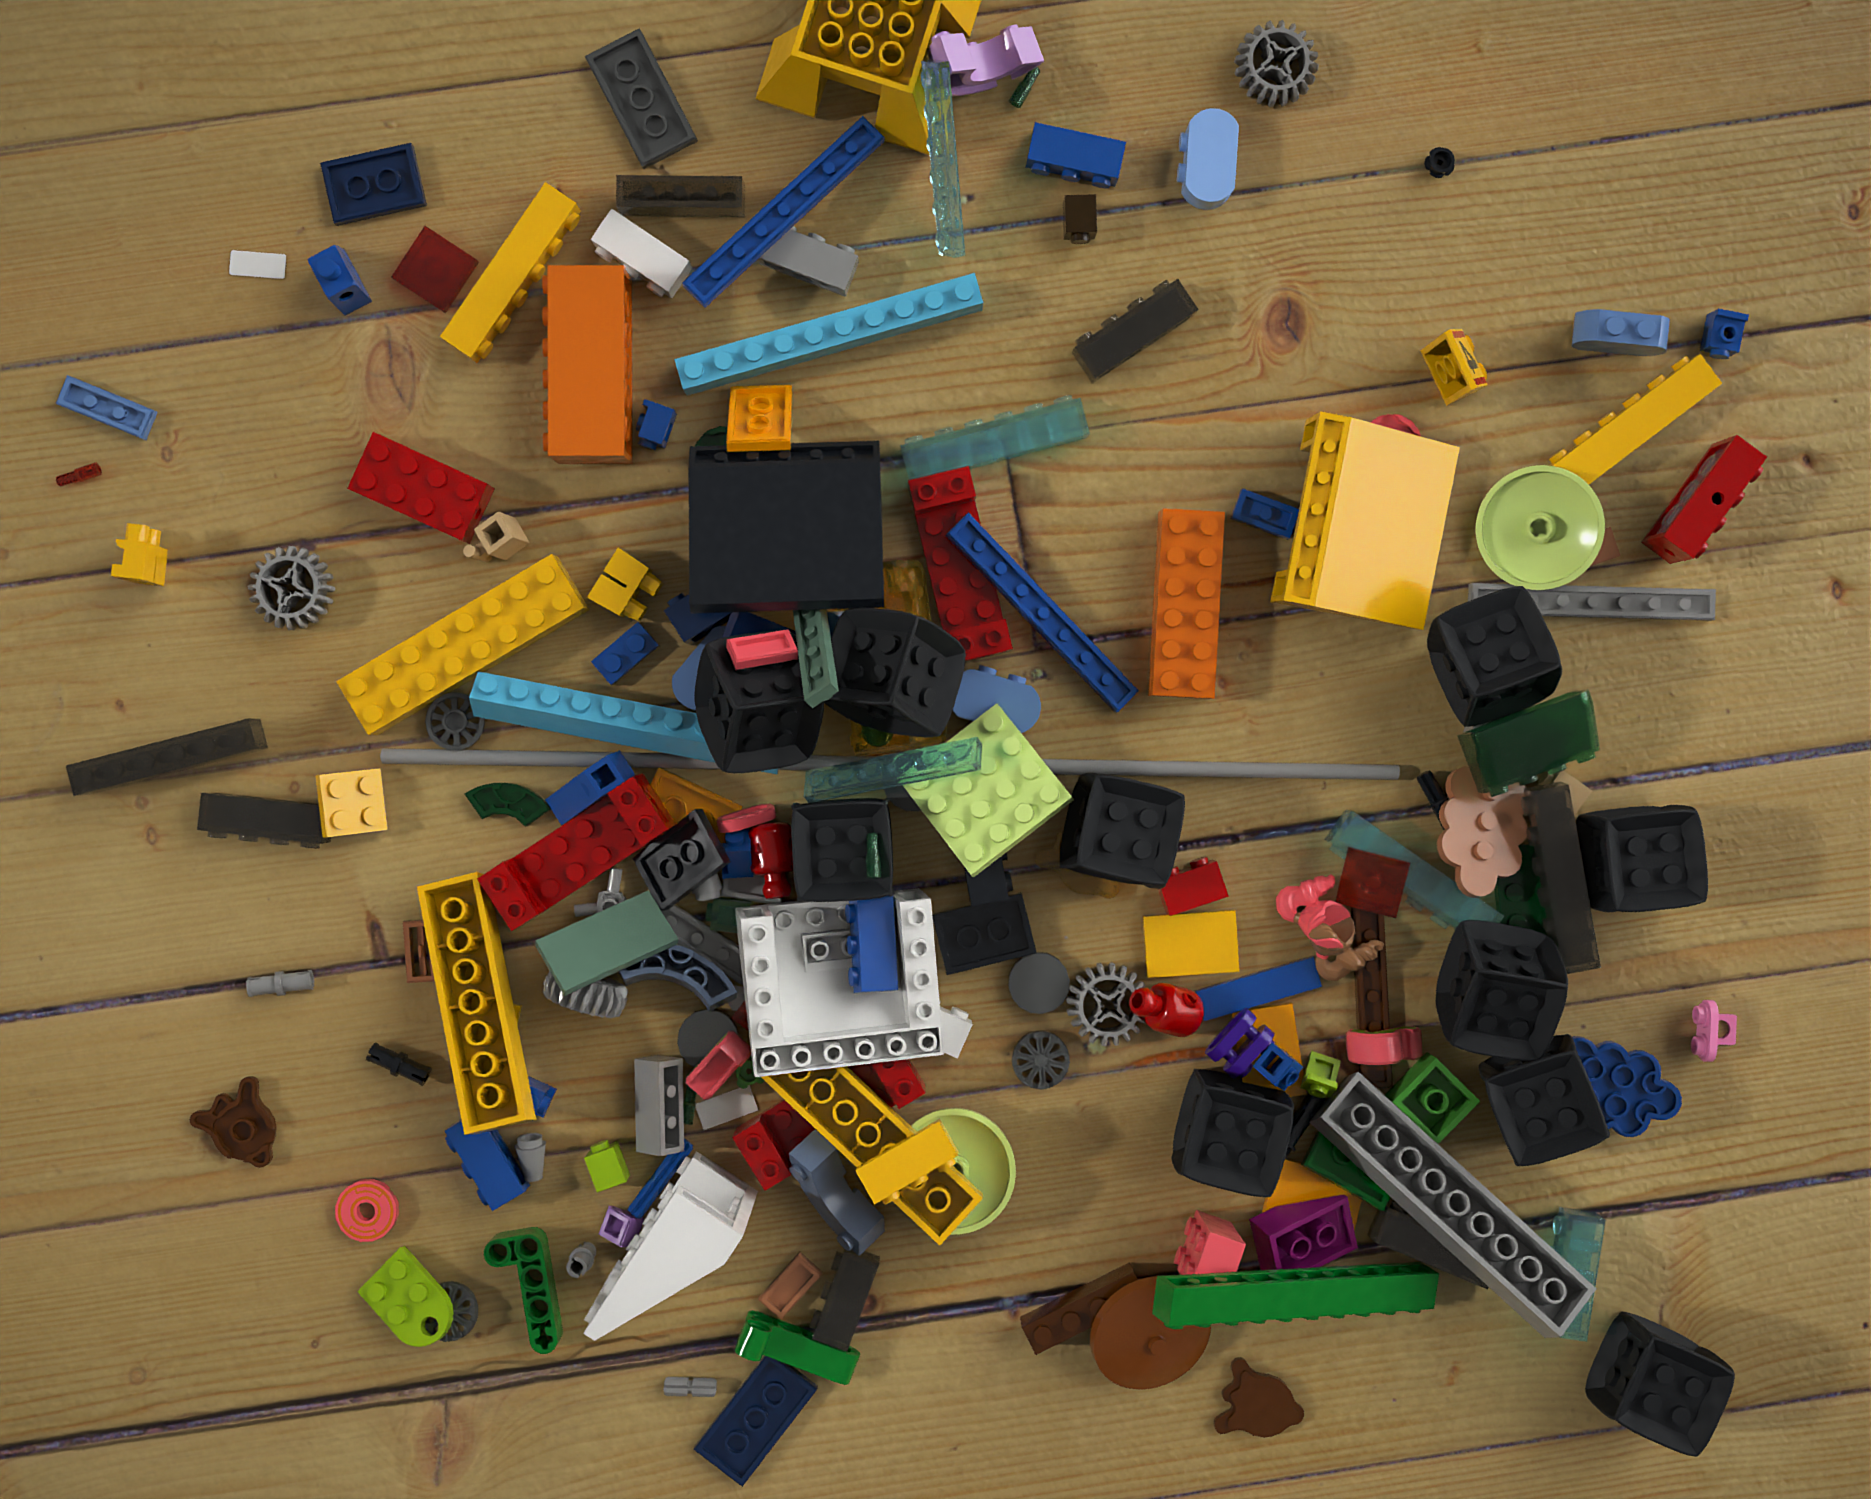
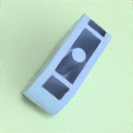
M1210 108L1200 111L1190 120L1185 133H1180L1179 152H1184L1183 163L1178 164L1177 182L1182 183L1181 193L1185 200L1198 209L1210 210L1223 205L1235 189L1239 125L1231 114L1221 109Z

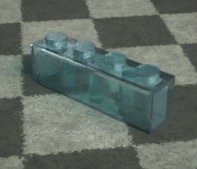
M1559 1207L1558 1215L1553 1220L1554 1245L1550 1247L1595 1287L1606 1219L1596 1212ZM1594 1293L1559 1338L1587 1342Z

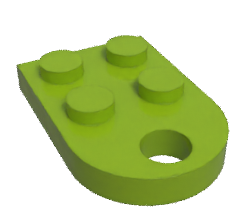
M406 1246L400 1247L357 1291L392 1332L407 1345L423 1347L433 1344L442 1339L451 1327L454 1310L449 1295ZM428 1317H433L438 1322V1330L435 1334H431L426 1330L425 1322Z

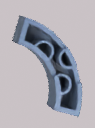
M679 945L672 946L618 971L625 986L644 980H666L679 984L693 992L703 1002L709 1012L737 998L735 987L718 966L693 950Z
M816 1129L812 1131L789 1153L791 1162L789 1170L793 1177L798 1180L804 1193L820 1216L838 1235L837 1241L847 1251L852 1249L860 1256L885 1232L884 1216L857 1188L850 1189L843 1177L847 1172L841 1162L838 1150Z

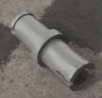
M312 970L287 974L283 971H278L274 975L248 977L246 980V989L249 997L274 993L277 996L286 995V992L314 989Z
M584 1242L583 1246L580 1244L572 1251L566 1266L570 1276L575 1278L580 1277V1274L583 1276L592 1267L594 1257L596 1256V1247L592 1243Z

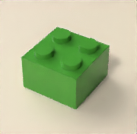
M1428 1052L1385 1094L1394 1105L1437 1144L1480 1102L1455 1075Z

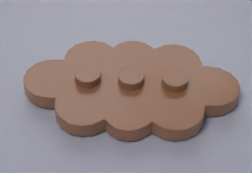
M1487 748L1478 752L1473 757L1470 767H1461L1448 775L1445 787L1449 799L1441 805L1439 810V819L1445 830L1438 837L1437 851L1445 863L1456 867L1455 881L1458 889L1470 898H1479L1490 894L1495 889L1497 878L1509 877L1520 869L1522 854L1518 845L1523 843L1528 835V826L1522 815L1528 810L1530 795L1522 782L1511 778L1512 765L1509 757L1497 748Z

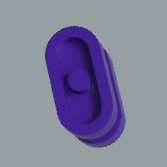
M1244 1008L1237 1013L1205 1050V1054L1214 1062L1219 1061L1222 1057L1227 1060L1223 1070L1232 1079L1238 1076L1241 1078L1245 1077L1252 1070L1254 1065L1252 1062L1259 1054L1262 1055L1272 1042L1275 1044V1041L1272 1040L1275 1033L1265 1024L1257 1029L1252 1026L1256 1016L1248 1008ZM1245 1035L1247 1040L1234 1051L1232 1047Z

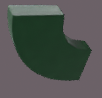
M513 783L485 784L465 793V796L481 819L494 814H506L516 818L526 827L551 810L547 802L540 795L526 787Z

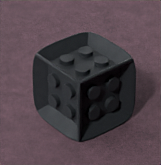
M1523 586L1505 588L1455 606L1435 618L1429 628L1427 648L1433 669L1454 714L1464 727L1485 724L1529 708L1552 695L1558 686L1562 675V665L1556 644L1535 601Z
M863 607L844 610L831 636L839 691L829 700L824 701V703L853 722L878 731L914 737L940 736L950 719L964 672L966 654L961 643L935 623L911 613Z
M775 631L723 637L707 643L702 650L694 692L696 715L709 751L715 763L723 772L733 774L750 773L792 766L809 759L815 750L823 719L824 701L814 708L804 701L799 655L797 660L735 670L726 648L727 639ZM790 632L793 641L797 647L796 635Z
M1093 772L1080 775L1072 793L1074 800L1069 803L1060 846V867L1111 881L1144 885L1155 889L1164 888L1171 875L1177 854L1185 811L1184 794L1162 786L1118 776L1098 775Z
M888 797L885 799H834L792 804V857L798 902L801 900L808 902L855 901L881 898L888 895L893 896L895 894L892 886L893 845L891 818L888 807L890 799Z
M1667 805L1663 807L1639 806L1600 810L1577 816L1575 825L1578 862L1582 863V868L1579 871L1582 893L1584 894L1583 898L1589 908L1608 913L1616 911L1645 912L1689 907L1706 901L1708 894V869L1702 823L1695 808L1685 805Z
M1461 921L1448 945L1436 987V1009L1445 1038L1454 1047L1476 1054L1517 1061L1541 1059L1550 1046L1565 1007L1568 992V975L1556 944L1545 934L1527 928L1489 921Z
M1571 1035L1553 1036L1546 1053L1541 1059L1535 1061H1517L1490 1057L1479 1064V1073L1485 1082L1493 1113L1516 1166H1531L1561 1158L1595 1146L1610 1137V1131L1605 1122L1601 1107Z
M1194 1069L1186 1086L1174 1134L1171 1160L1176 1172L1208 1186L1249 1196L1271 1197L1278 1183L1290 1140L1294 1110L1292 1099L1282 1090L1245 1083L1239 1076L1232 1079L1227 1073Z
M1622 1311L1613 1320L1596 1354L1587 1377L1585 1393L1590 1402L1599 1411L1630 1431L1676 1452L1697 1457L1709 1443L1724 1412L1734 1385L1735 1373L1732 1367L1715 1353L1698 1346L1685 1336L1641 1316Z

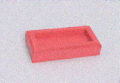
M789 629L727 639L726 648L735 670L798 659V650Z

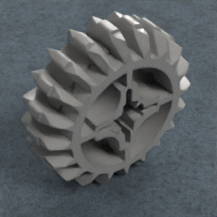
M1271 20L1266 23L1265 30L1260 25H1257L1253 30L1254 34L1247 33L1244 37L1245 43H1240L1237 48L1240 54L1236 55L1234 63L1239 66L1235 70V76L1243 77L1239 82V88L1249 86L1246 95L1251 97L1254 93L1257 94V104H1261L1264 98L1268 99L1269 107L1274 106L1276 99H1278L1282 107L1286 106L1288 98L1294 103L1298 101L1299 94L1305 95L1308 92V85H1312L1316 79L1312 73H1316L1319 64L1313 62L1317 59L1318 52L1309 51L1314 45V40L1305 42L1303 39L1307 34L1306 30L1301 31L1299 34L1295 33V23L1291 24L1289 29L1285 28L1283 20L1279 21L1277 28L1274 27ZM1276 43L1285 45L1288 48H1280ZM1260 47L1263 63L1255 70L1253 52ZM1297 58L1299 62V76L1293 81L1290 76L1292 71L1289 65ZM1272 60H1275V63L1276 61L1283 62L1280 68H1278V64L1276 67L1270 65ZM1271 79L1275 81L1277 85L1270 84L1264 80Z
M288 546L286 552L283 548L278 547L275 550V556L271 553L264 554L267 563L257 561L255 564L260 569V572L250 573L251 578L257 579L256 584L247 586L249 590L256 591V595L251 596L249 600L253 603L260 602L255 609L256 613H265L264 621L268 623L274 621L277 628H283L286 624L288 630H295L297 624L300 628L305 629L308 627V620L312 623L319 622L316 612L323 615L328 613L323 604H332L333 599L326 597L327 592H334L336 590L334 586L327 585L326 583L334 578L333 574H323L328 568L327 563H318L320 557L318 554L313 553L309 555V550L306 548H301L297 551L295 546ZM293 563L292 569L288 568L287 573L283 577H273L280 568ZM305 568L313 579V590L308 588L305 583ZM280 583L287 585L291 583L297 589L302 590L303 593L296 591L292 593L287 587L281 586ZM270 586L275 588L278 593L277 603L279 607L274 604L271 598ZM300 599H310L304 608L290 613L291 608H295Z
M1113 962L1109 963L1108 971L1104 972L1102 963H1097L1098 973L1094 974L1090 967H1087L1085 971L1089 978L1084 980L1081 975L1076 976V980L1082 984L1080 988L1070 985L1069 990L1077 995L1076 997L1069 996L1066 998L1067 1003L1075 1005V1007L1067 1009L1068 1016L1078 1015V1017L1071 1021L1073 1027L1083 1024L1078 1032L1081 1037L1090 1031L1089 1041L1091 1043H1094L1098 1036H1101V1045L1107 1046L1108 1037H1111L1113 1044L1117 1046L1119 1045V1035L1122 1034L1123 1038L1128 1042L1131 1040L1130 1035L1127 1033L1129 1029H1132L1136 1034L1140 1032V1029L1135 1025L1136 1021L1146 1023L1144 1017L1136 1016L1132 1011L1127 1016L1120 1007L1121 1000L1125 996L1124 993L1128 989L1132 995L1136 989L1145 987L1143 981L1133 984L1138 976L1135 972H1131L1125 977L1127 967L1124 965L1116 973V967ZM1103 980L1121 982L1110 991H1101L1094 986V984ZM1087 992L1096 1002L1095 1008L1091 1012L1092 1015L1088 1020L1083 1011V1001ZM1097 994L1107 1000L1115 998V1001L1112 1003L1119 1014L1109 1008L1101 1010V1007L1104 1006ZM1108 1017H1114L1121 1022V1024L1112 1028L1095 1026L1098 1022L1101 1023Z
M550 970L543 983V994L553 1003L560 1004V1006L601 1018L619 1017L628 999V989L622 983L610 977L598 980L566 996L563 995Z

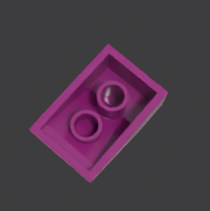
M1344 1194L1275 1206L1249 1219L1260 1270L1321 1267L1358 1248L1348 1197Z

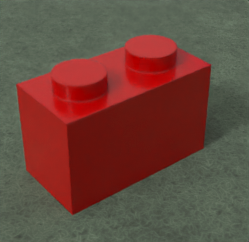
M1207 856L1190 861L1191 867L1179 870L1178 866L1173 867L1166 886L1158 889L1167 915L1172 916L1229 897L1217 861L1213 859L1208 861Z

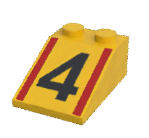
M1450 329L1420 350L1446 406L1488 385L1486 382L1487 372L1484 366L1477 362L1473 354V342L1468 335H1464L1462 329Z

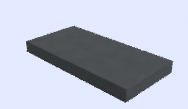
M640 28L585 56L643 169L698 142Z

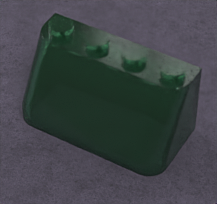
M1589 689L1567 692L1457 735L1478 792H1489L1491 797L1508 792V786L1519 782L1520 786L1538 780L1537 774L1548 771L1550 775L1567 769L1566 763L1577 760V763H1583L1596 758L1595 752L1600 750L1594 704Z

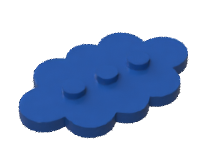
M1582 1036L1572 1037L1608 1129L1612 1128L1624 1137H1636L1648 1128L1651 1119L1667 1120L1679 1112L1682 1105L1680 1091L1671 1082L1661 1079V1066L1652 1054L1643 1050L1627 1052L1620 1044L1614 1041H1604L1595 1046L1592 1041Z

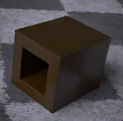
M1096 194L1065 195L1063 200L1064 240H1071L1072 244H1087L1090 242V239H1095L1097 233Z

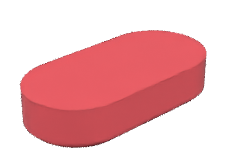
M760 804L723 815L716 820L718 832H736L771 821L776 818L775 807L772 804Z

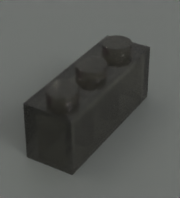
M844 1248L842 1253L836 1251L830 1268L835 1271L831 1282L825 1281L820 1298L824 1299L821 1311L815 1309L809 1325L810 1328L814 1329L813 1340L846 1352L848 1351L876 1275L880 1256L866 1251L858 1256L852 1249L847 1251Z

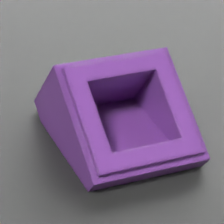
M610 1205L599 1235L619 1247H627L634 1235H639L644 1218L638 1219L630 1212Z

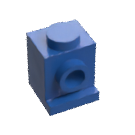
M1717 309L1707 314L1700 351L1710 353V357L1715 359H1729L1730 356L1739 353L1745 322L1748 321L1749 314L1724 309ZM1724 331L1728 332L1727 338L1724 336Z
M644 399L642 405L647 411L646 414H640L636 425V431H639L638 437L640 438L638 445L654 451L657 446L665 449L677 413L672 408Z
M749 829L725 834L726 843L721 844L731 862L722 868L723 879L754 877L750 870L752 856L751 839L748 835Z
M1273 1042L1253 1065L1267 1080L1283 1091L1298 1080L1299 1073L1304 1068ZM1276 1055H1278L1279 1058H1278L1277 1061L1273 1064V1066L1268 1070V1069H1267V1066H1268V1065L1271 1063V1061L1276 1057Z
M529 1076L528 1080L536 1117L538 1115L544 1118L557 1089Z

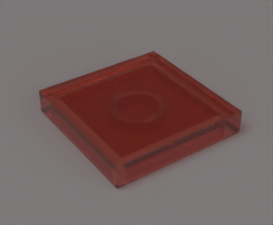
M424 226L391 278L446 313L479 261Z
M1348 847L1335 902L1396 919L1410 862Z

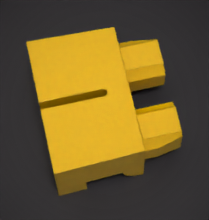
M127 523L125 540L116 539L117 545L124 549L122 565L112 564L111 576L135 584L164 586L168 550L159 547L161 531L150 529L147 525Z
M618 547L603 571L625 584L626 588L601 574L587 598L623 618L627 616L641 621L648 607L635 600L641 589L655 597L663 583L652 574L653 570Z

